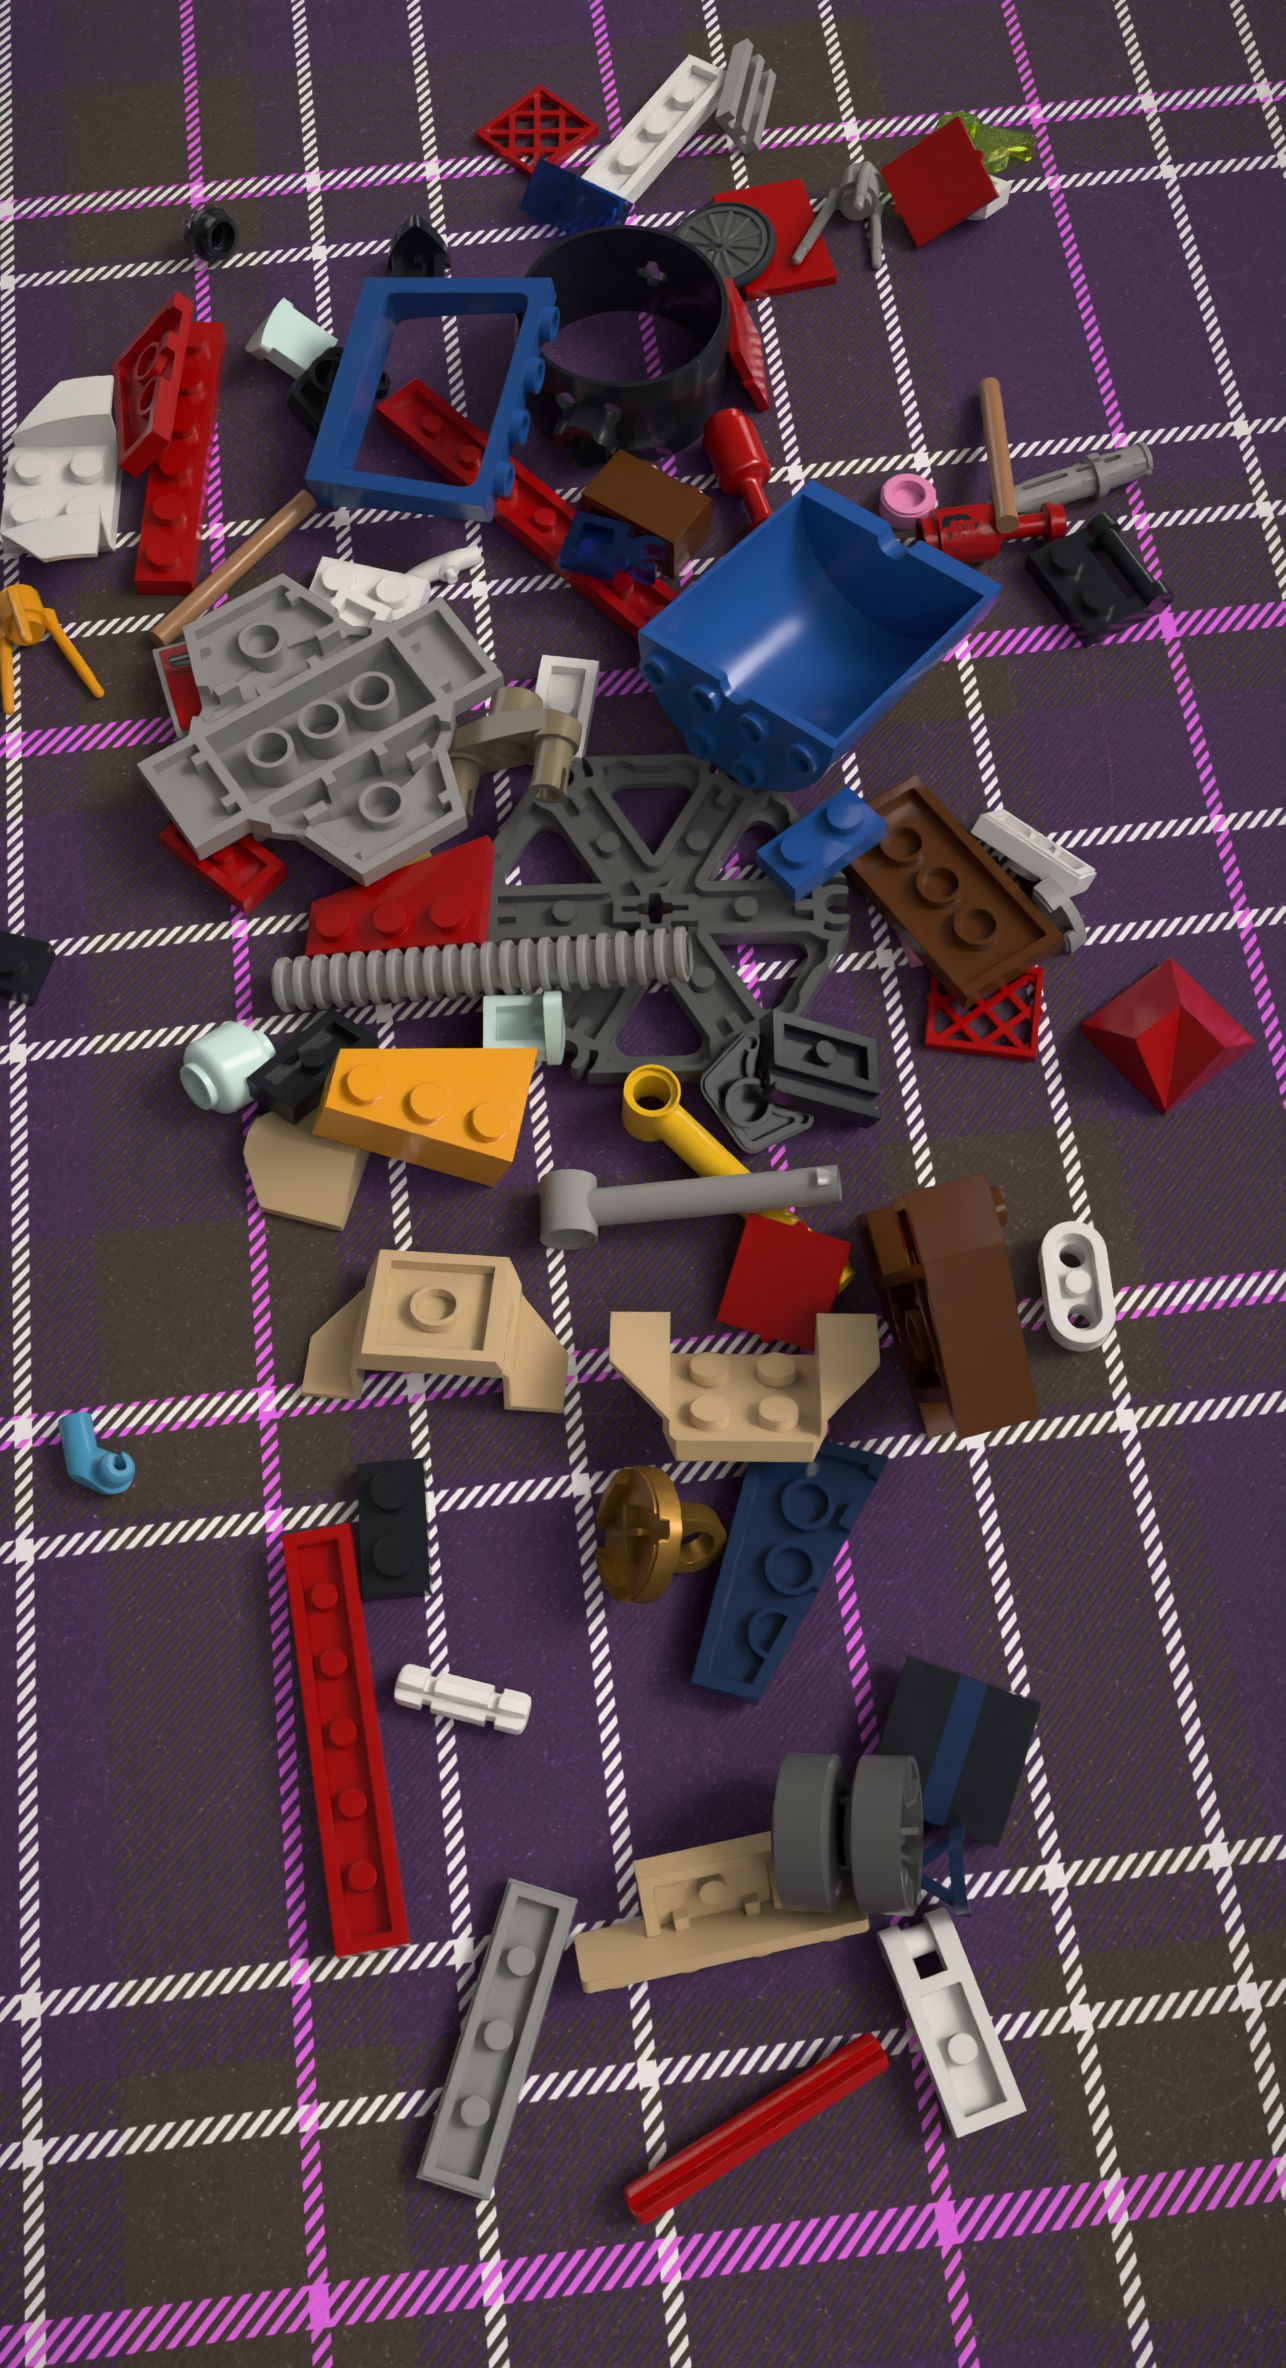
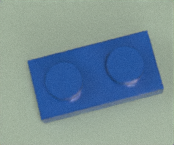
M846 786L756 851V866L794 903H797L885 839L887 836V822L852 789Z

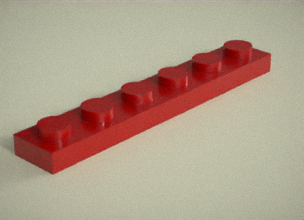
M223 322L190 323L171 444L168 452L160 462L150 464L134 578L139 595L188 596L196 587L227 341Z
M345 1523L282 1535L336 1958L343 1960L411 1946L353 1531L350 1524Z

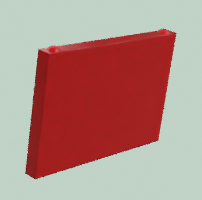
M801 178L712 195V204L718 202H739L759 209L769 218L775 229L777 239L775 254L765 271L750 284L742 287V293L746 301L836 284L837 271L833 267L821 233L799 265H795L792 262V257L816 219Z

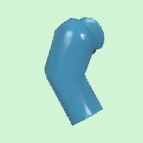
M72 1413L58 1420L66 1469L73 1481L102 1495L121 1493L130 1486L135 1474L133 1459L123 1451L117 1455L97 1446L90 1413Z

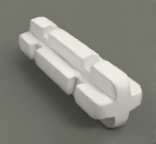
M407 1664L402 1668L394 1691V1700L399 1705L421 1710L422 1704L429 1705L430 1713L483 1727L486 1720L495 1722V1730L514 1735L523 1732L531 1710V1697L526 1693L505 1688L502 1695L495 1693L494 1685L441 1672L440 1678L432 1677V1669L413 1664Z

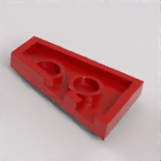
M177 291L174 292L111 364L114 377L113 394L119 468L136 478L151 463L156 464L160 462L168 452L171 444L194 305L191 300Z
M488 835L397 869L367 887L358 884L311 902L305 955L312 961L315 955L325 954L330 960L335 953H344L349 958L352 952L361 951L368 957L369 952L372 950H380L386 955L388 950L398 948L405 954L406 950L410 947H418L421 953H423L428 946L436 945L440 951H443L445 945L455 944L458 950H461L463 944L471 942L477 948H481L482 943L487 941L495 854V846Z

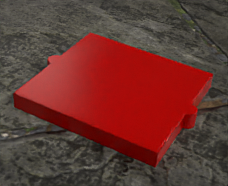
M956 116L879 169L895 202L893 211L895 214L902 216L919 249L1000 197L983 164L985 153L981 150H976L959 116Z
M732 278L723 280L732 314V334L729 353L743 379L746 390L748 389L759 412L769 410L770 407L761 337Z
M749 1212L716 1321L760 1334V1339L764 1343H772L775 1339L814 1351L816 1313H832L852 1243L808 1230V1225L802 1221H797L793 1226Z

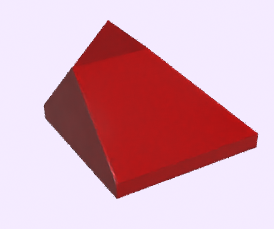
M1171 957L1081 1023L1079 1028L1093 1045L1163 1116L1250 1050L1256 1042Z

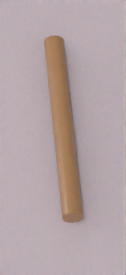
M988 377L979 383L978 391L996 528L999 532L1008 534L1018 528L1019 519L1000 383L997 379Z
M300 490L148 632L153 643L161 648L169 646L183 633L182 627L198 619L317 507L312 495L305 490Z

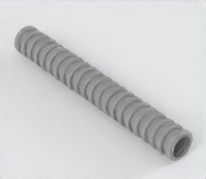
M677 926L674 928V933L668 934L665 928L655 929L654 935H648L645 929H638L635 932V936H629L626 931H618L615 938H610L607 932H600L597 934L596 939H590L588 934H580L577 936L576 941H571L568 935L559 936L557 942H552L550 937H541L538 944H534L530 938H523L520 940L519 945H515L510 939L501 941L500 947H496L492 941H485L482 943L481 948H477L471 942L463 944L461 950H458L455 944H447L444 946L443 951H440L436 945L426 947L423 953H421L418 947H410L406 950L405 954L398 948L388 950L386 955L380 950H372L369 952L368 957L363 952L356 951L352 952L349 958L344 953H335L330 960L325 954L315 955L312 961L305 955L296 957L294 962L288 957L278 958L272 969L271 985L274 1000L283 1012L294 1011L296 1005L302 1011L313 1009L314 1004L321 1010L331 1008L333 1003L338 1008H346L350 1005L351 1001L357 1007H364L368 1005L369 1000H372L377 1006L386 1004L388 998L394 1004L404 1003L406 997H409L413 1003L423 1001L425 996H428L431 1001H439L444 994L450 1000L461 998L462 993H465L469 999L479 997L483 991L487 996L498 995L499 990H503L506 995H515L518 989H523L525 994H534L537 987H541L543 991H555L556 986H561L564 992L574 990L577 984H580L583 990H591L594 983H599L602 989H608L612 987L613 982H619L621 987H629L632 984V980H638L641 986H648L651 983V979H657L663 985L668 984L672 977H677L679 983H687L693 973V951L689 932L686 931L684 926Z

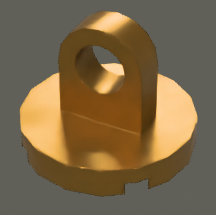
M638 1465L634 1466L635 1468L624 1467L619 1470L604 1490L596 1522H598L597 1529L606 1530L605 1547H596L597 1553L595 1552L601 1582L614 1600L648 1605L661 1598L670 1585L674 1572H696L716 1561L725 1550L727 1537L717 1514L709 1506L699 1503L680 1502L673 1481L663 1469ZM695 1532H702L694 1541L681 1544V1540Z

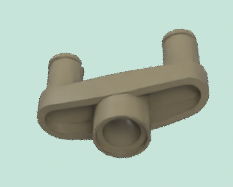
M515 686L496 689L491 695L488 716L455 730L447 752L466 813L467 823L471 822L474 817L473 808L479 778L483 777L487 772L534 763L531 783L528 787L529 793L532 796L536 795L535 799L544 803L554 804L565 801L568 794L567 784L572 757L579 751L582 724L571 715L562 711L543 708L542 698L531 690Z

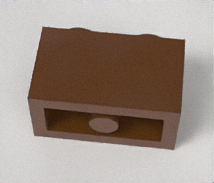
M621 449L613 455L581 492L582 515L633 558L673 580L711 536L712 498L706 496L697 487L691 484H684L658 470L651 462L638 459Z

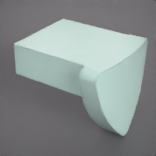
M283 298L256 330L245 349L259 360L268 359L297 380L317 357L329 347L335 346L338 339L293 308L292 303Z
M544 991V994L483 996V1048H538L535 1061H547V1065H561L565 1048V1019L561 991Z

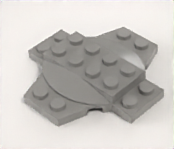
M282 573L182 627L196 686L200 695L202 710L198 717H192L188 736L137 763L143 780L200 861L247 834L258 843L267 838L297 840L355 881L367 887L468 828L466 813L447 753L454 731L457 730L456 716L490 698L496 689L505 686L501 671L441 596L393 623L370 618L367 627L352 626L340 618L336 607Z

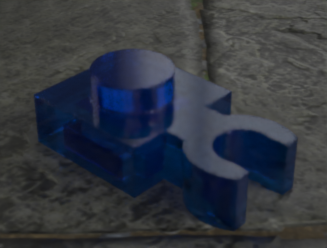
M576 510L559 552V569L613 583L618 570L628 572L629 576L640 584L654 585L657 580V564L643 560L651 558L664 562L666 557V541L653 535H644L633 539L631 538V524Z

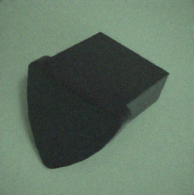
M411 215L398 229L390 245L388 269L392 271V278H446V269L451 268V254L445 241L438 231L419 215Z

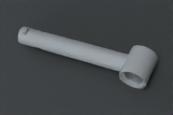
M838 1165L797 1168L789 1171L776 1170L597 1188V1178L590 1172L577 1169L555 1170L544 1174L540 1179V1241L543 1245L553 1249L579 1250L591 1247L597 1243L598 1226L778 1210L789 1207L841 1204L842 1189Z

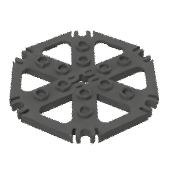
M693 754L582 757L583 769L580 764L572 760L568 777L571 784L567 786L568 794L565 801L554 804L544 803L535 799L536 795L532 796L527 790L492 842L495 846L487 941H492L496 947H500L501 941L510 939L515 945H519L520 940L523 938H530L534 944H538L541 937H550L552 942H557L559 936L568 935L571 941H576L577 936L580 934H588L590 939H596L598 933L607 932L610 938H615L618 931H626L629 936H635V932L638 929H645L648 935H654L657 928H665L668 934L674 933L675 927L684 926L690 934L692 943L693 973L687 983H679L677 977H672L665 986L702 1039L700 1048L690 1055L627 1056L619 1051L616 1046V1040L649 985L641 986L638 980H632V984L629 987H621L619 982H613L611 988L602 989L599 983H594L591 990H583L580 984H577L574 990L568 991L562 1001L565 1019L564 1052L569 1051L577 1055L571 1065L572 1078L579 1080L584 1077L589 1070L590 1061H596L595 1065L587 1073L588 1084L625 1083L633 1070L649 1064L660 1065L669 1069L679 1082H696L702 1071L738 1033L752 1030L760 1035L759 1020L772 1009H762L717 945L795 944L801 947L807 955V962L782 1004L774 1009L804 1018L848 942L850 914H833L827 910L831 906L847 905L848 887L845 886L846 877L839 871L797 903H794L771 879L714 881L745 830L752 826H765L772 830L777 837L802 819L782 792L764 789L760 792V788L748 789L740 783L731 780V775L718 768L709 760H701ZM718 768V774H712ZM584 771H585L590 777H586V778H585ZM676 787L689 792L691 798L653 856L612 797L616 792L631 788ZM541 831H554L564 839L594 883L507 886L506 878L534 835ZM649 906H661L662 914H664L662 916V923H650L649 917L646 915L648 914ZM518 989V992H517V994H515V995H524V994H523V992L521 991V989ZM499 990L498 995H506L503 990Z

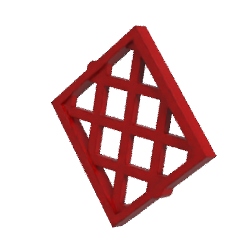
M539 84L477 130L475 137L477 142L501 158L504 164H509L535 183L599 134V126L574 109L571 103L564 102ZM540 101H546L557 110H540ZM534 104V111H525ZM534 119V129H516V120ZM540 119H559V128L540 129ZM565 119H571L582 128H565ZM509 122V129H500ZM540 137H559V147H540ZM565 137H575L565 144ZM491 138H509V148L502 147ZM515 138H534V147L515 148ZM516 156H534V166L527 165ZM540 156H550L540 163Z
M1033 967L1018 976L1017 978L1019 979L1009 986L1005 984L999 988L1000 992L986 1002L983 999L976 1002L975 1006L977 1008L963 1018L949 1004L954 1000L953 996L948 992L942 997L937 991L938 979L932 974L930 994L926 1000L928 1014L924 1048L1035 1062L1039 1022L1043 1015L1041 998L1044 968ZM1030 982L1035 988L1034 1001L1032 1005L1027 1007L1015 992ZM1007 998L1020 1013L1004 1023L992 1008ZM941 1009L954 1024L938 1034L933 1029L934 1015ZM984 1014L996 1030L981 1040L970 1028L969 1024ZM1027 1020L1031 1024L1030 1041L1024 1045L1011 1030ZM961 1031L969 1041L948 1038ZM1004 1036L1013 1047L993 1045L992 1043Z

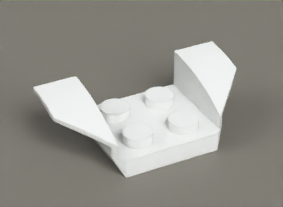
M113 375L60 381L38 403L11 435L15 447L9 451L0 527V543L5 554L29 553L45 563L63 559L98 557V552H115L123 469L119 468L116 428L111 415L114 386Z

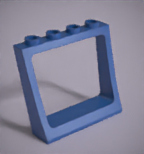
M366 277L305 475V481L317 504L325 507L389 510L491 523L498 497L508 498L513 488L515 467L513 463L509 462L513 445L523 446L528 436L530 414L528 410H524L528 394H538L543 385L545 362L544 359L539 358L543 342L553 343L558 333L560 312L559 308L554 306L557 296L552 278ZM525 313L478 477L471 486L459 487L353 471L394 331L399 323L409 319L440 316Z

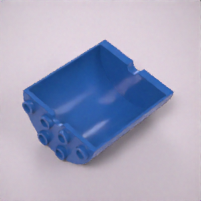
M811 479L638 631V644L641 656L639 670L644 680L651 686L669 719L684 736L687 748L695 757L701 760H709L727 774L735 777L742 786L748 789L761 788L775 792L798 791L817 782L989 615L997 603L1002 585L922 540H919L913 547L904 546L895 538L891 529V523Z

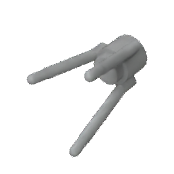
M871 162L854 163L844 170L839 187L829 190L826 203L792 257L793 264L799 265L803 261L835 209L840 208L842 214L850 220L858 221L866 217L869 219L872 267L879 269L882 266L881 217L884 206L878 200L882 187V177Z

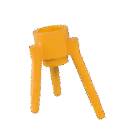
M24 584L11 585L0 591V679L4 713L11 715L15 710L12 643L14 642L21 646L36 644L44 637L45 631L52 635L93 696L102 698L104 690L59 625L55 611L51 608H43L37 590Z

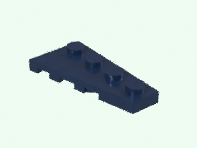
M823 1440L813 1462L748 1463L690 1688L758 1706L886 1468L889 1457Z

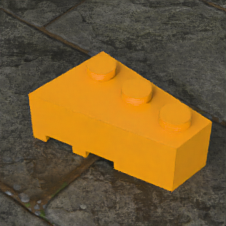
M538 1048L340 1049L326 1077L312 1134L495 1187L513 1162Z

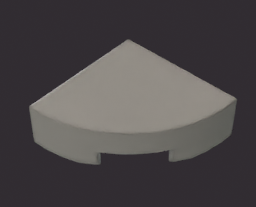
M1050 875L1046 876L1033 887L1031 901L1064 936L1062 949L1072 954L1086 942V929L1078 910L1066 892Z

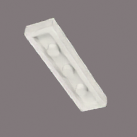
M689 54L578 180L579 197L623 217L718 107L727 71Z

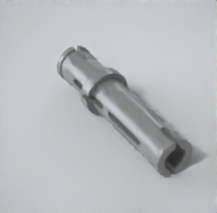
M1140 441L1134 445L1101 456L1094 452L1085 455L1080 463L1014 485L1018 515L1040 512L1041 505L1046 502H1051L1052 505L1060 503L1066 505L1067 503L1087 497L1096 500L1107 496L1109 490L1117 488V486L1152 476L1153 472L1151 469H1153L1154 464L1148 446ZM991 491L987 494L988 500L986 501V503L991 504L993 506V498Z

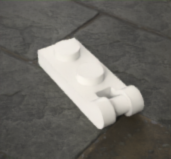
M941 1907L923 1914V1923L902 1931L896 1924L877 1931L876 1936L882 1956L895 1982L946 2120L955 2139L1027 2110L952 1919L946 1908ZM935 1951L939 1956L944 1971L921 1980L913 1959Z

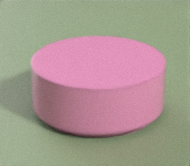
M896 475L886 481L882 487L879 503L880 515L896 529L915 530L916 519L927 517L930 510H934L936 501L935 489L928 480L919 475Z

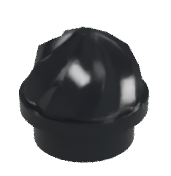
M205 206L200 210H193V216L185 221L187 227L184 230L183 236L193 253L199 259L207 262L229 258L234 253L238 244L239 233L235 221L223 209L216 206Z

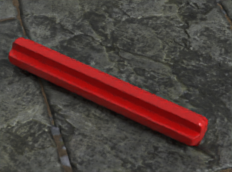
M871 2032L862 2034L627 2185L623 2191V2196L635 2220L640 2225H647L885 2071L889 2066V2061L877 2038Z

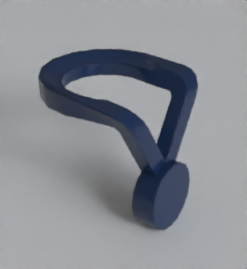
M964 1822L959 1825H950L949 1833L923 1851L922 1869L949 1849L951 1890L923 1873L921 1888L954 1907L957 1917L971 1918L970 1902L967 1900L964 1874L963 1838H965Z

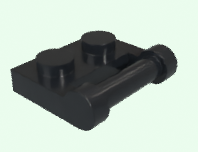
M1110 512L1099 514L1085 528L1029 553L1025 564L1026 571L1085 648L1159 614L1169 606L1174 598V593L1163 580H1155L1119 534L1121 526ZM1102 549L1136 592L1137 596L1127 599L1092 553Z

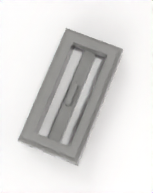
M748 38L733 46L715 120L744 155L760 147L776 80V75L772 69L762 72L765 60L760 54L751 57L753 44Z

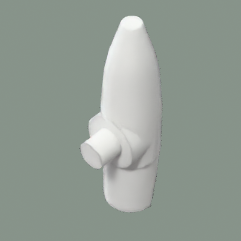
M477 544L431 558L413 567L405 574L429 579L430 583L441 580L454 584L458 580L459 572L482 563V556Z

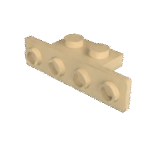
M771 1831L633 1861L643 1919L578 1933L574 1936V1943L583 1991L585 1993H594L607 1989H619L630 1984L674 1974L691 1973L701 1968L746 1958L762 1957L773 1952L822 1941L838 1940L845 1936L868 1931L869 1919L868 1914H862L858 1908L850 1874L845 1895L836 1913L786 1911L781 1905L777 1891L771 1850Z

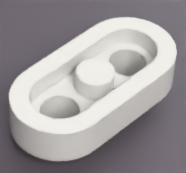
M1077 1221L1063 1222L1048 1231L1038 1253L1046 1324L1052 1338L1062 1347L1078 1352L1089 1351L1097 1348L1107 1339L1116 1318L1107 1249L1101 1235L1091 1226ZM1066 1253L1072 1254L1079 1259L1081 1266L1076 1268L1067 1267L1061 1262L1059 1256ZM1073 1313L1083 1315L1088 1320L1089 1327L1084 1329L1074 1327L1069 1322L1068 1315Z

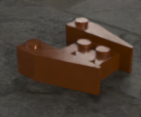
M982 1172L903 1193L891 1199L890 1206L868 1211L855 1217L870 1276L926 1438L955 1431L957 1440L1039 1418L1005 1241L1001 1227L1006 1226L1008 1222L1007 1210L996 1185L989 1187L986 1173Z

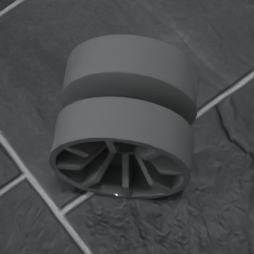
M787 1753L785 1755L778 1775L772 1809L771 1850L777 1891L781 1905L786 1911L836 1913L845 1895L850 1871L853 1893L862 1914L913 1916L915 1914L919 1901L923 1866V1806L919 1771L916 1760L912 1755L863 1754L853 1777L851 1795L847 1775L838 1754Z

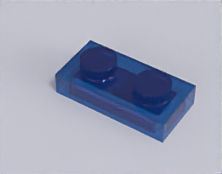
M539 157L518 209L573 235L601 226L625 225L633 203Z

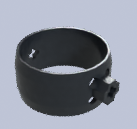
M610 225L587 229L560 240L544 251L532 263L523 278H552L557 296L554 306L558 307L560 312L558 331L579 319L594 314L611 311H638L658 315L680 324L697 336L706 346L698 356L681 368L656 378L635 382H607L586 378L560 367L540 352L539 358L544 359L545 362L543 385L538 394H528L525 406L537 428L553 442L554 449L563 453L569 459L571 465L592 469L593 464L596 462L607 463L619 449L638 459L650 462L679 452L704 434L703 426L712 415L719 412L731 373L729 345L732 334V314L722 277L709 258L691 243L678 236L655 228L636 225ZM648 262L658 264V270L662 272L660 279L651 277L650 270L646 268ZM514 313L512 335L514 350L525 313ZM561 393L570 394L576 403L567 402ZM607 403L613 404L620 408L622 413H612L604 405ZM616 439L624 443L613 447Z

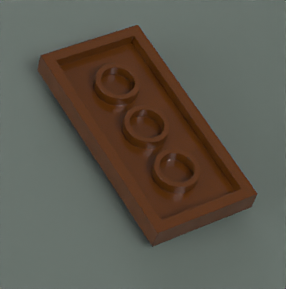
M916 774L866 802L887 822V836L843 868L842 871L964 1010L1061 950L1064 941L1062 933Z

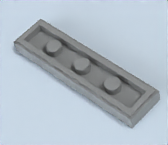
M509 1878L417 2178L490 2201L574 1919L578 1899Z

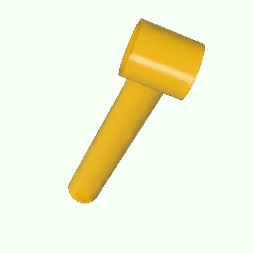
M649 1064L638 1067L629 1074L624 1084L622 1122L625 1129L633 1137L649 1142L664 1141L701 1178L751 1173L679 1105L681 1087L673 1072L663 1066ZM652 1096L662 1100L665 1106L658 1110H646L640 1107L636 1101L643 1097ZM789 1208L750 1212L793 1226L797 1221H801ZM749 1212L739 1213L747 1221ZM847 1260L837 1295L847 1287L856 1275V1272L851 1268L849 1260Z

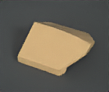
M319 1105L296 1125H293L273 1111L255 1119L247 1134L243 1155L261 1211L343 1232L371 1151L313 1135L312 1130Z

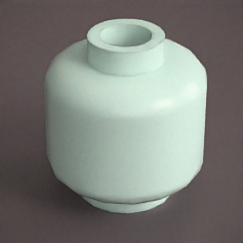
M231 1021L217 1027L186 1047L183 1057L184 1066L180 1069V1079L189 1097L200 1108L229 1114L255 1100L250 1097L246 1078L272 1058L276 1052L264 1033L259 1030L251 1031L245 1025Z

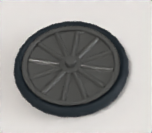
M718 202L706 205L684 218L673 232V235L691 243L706 255L718 270L722 280L732 278L737 289L750 284L765 271L775 254L777 241L775 229L769 218L759 209L739 202Z

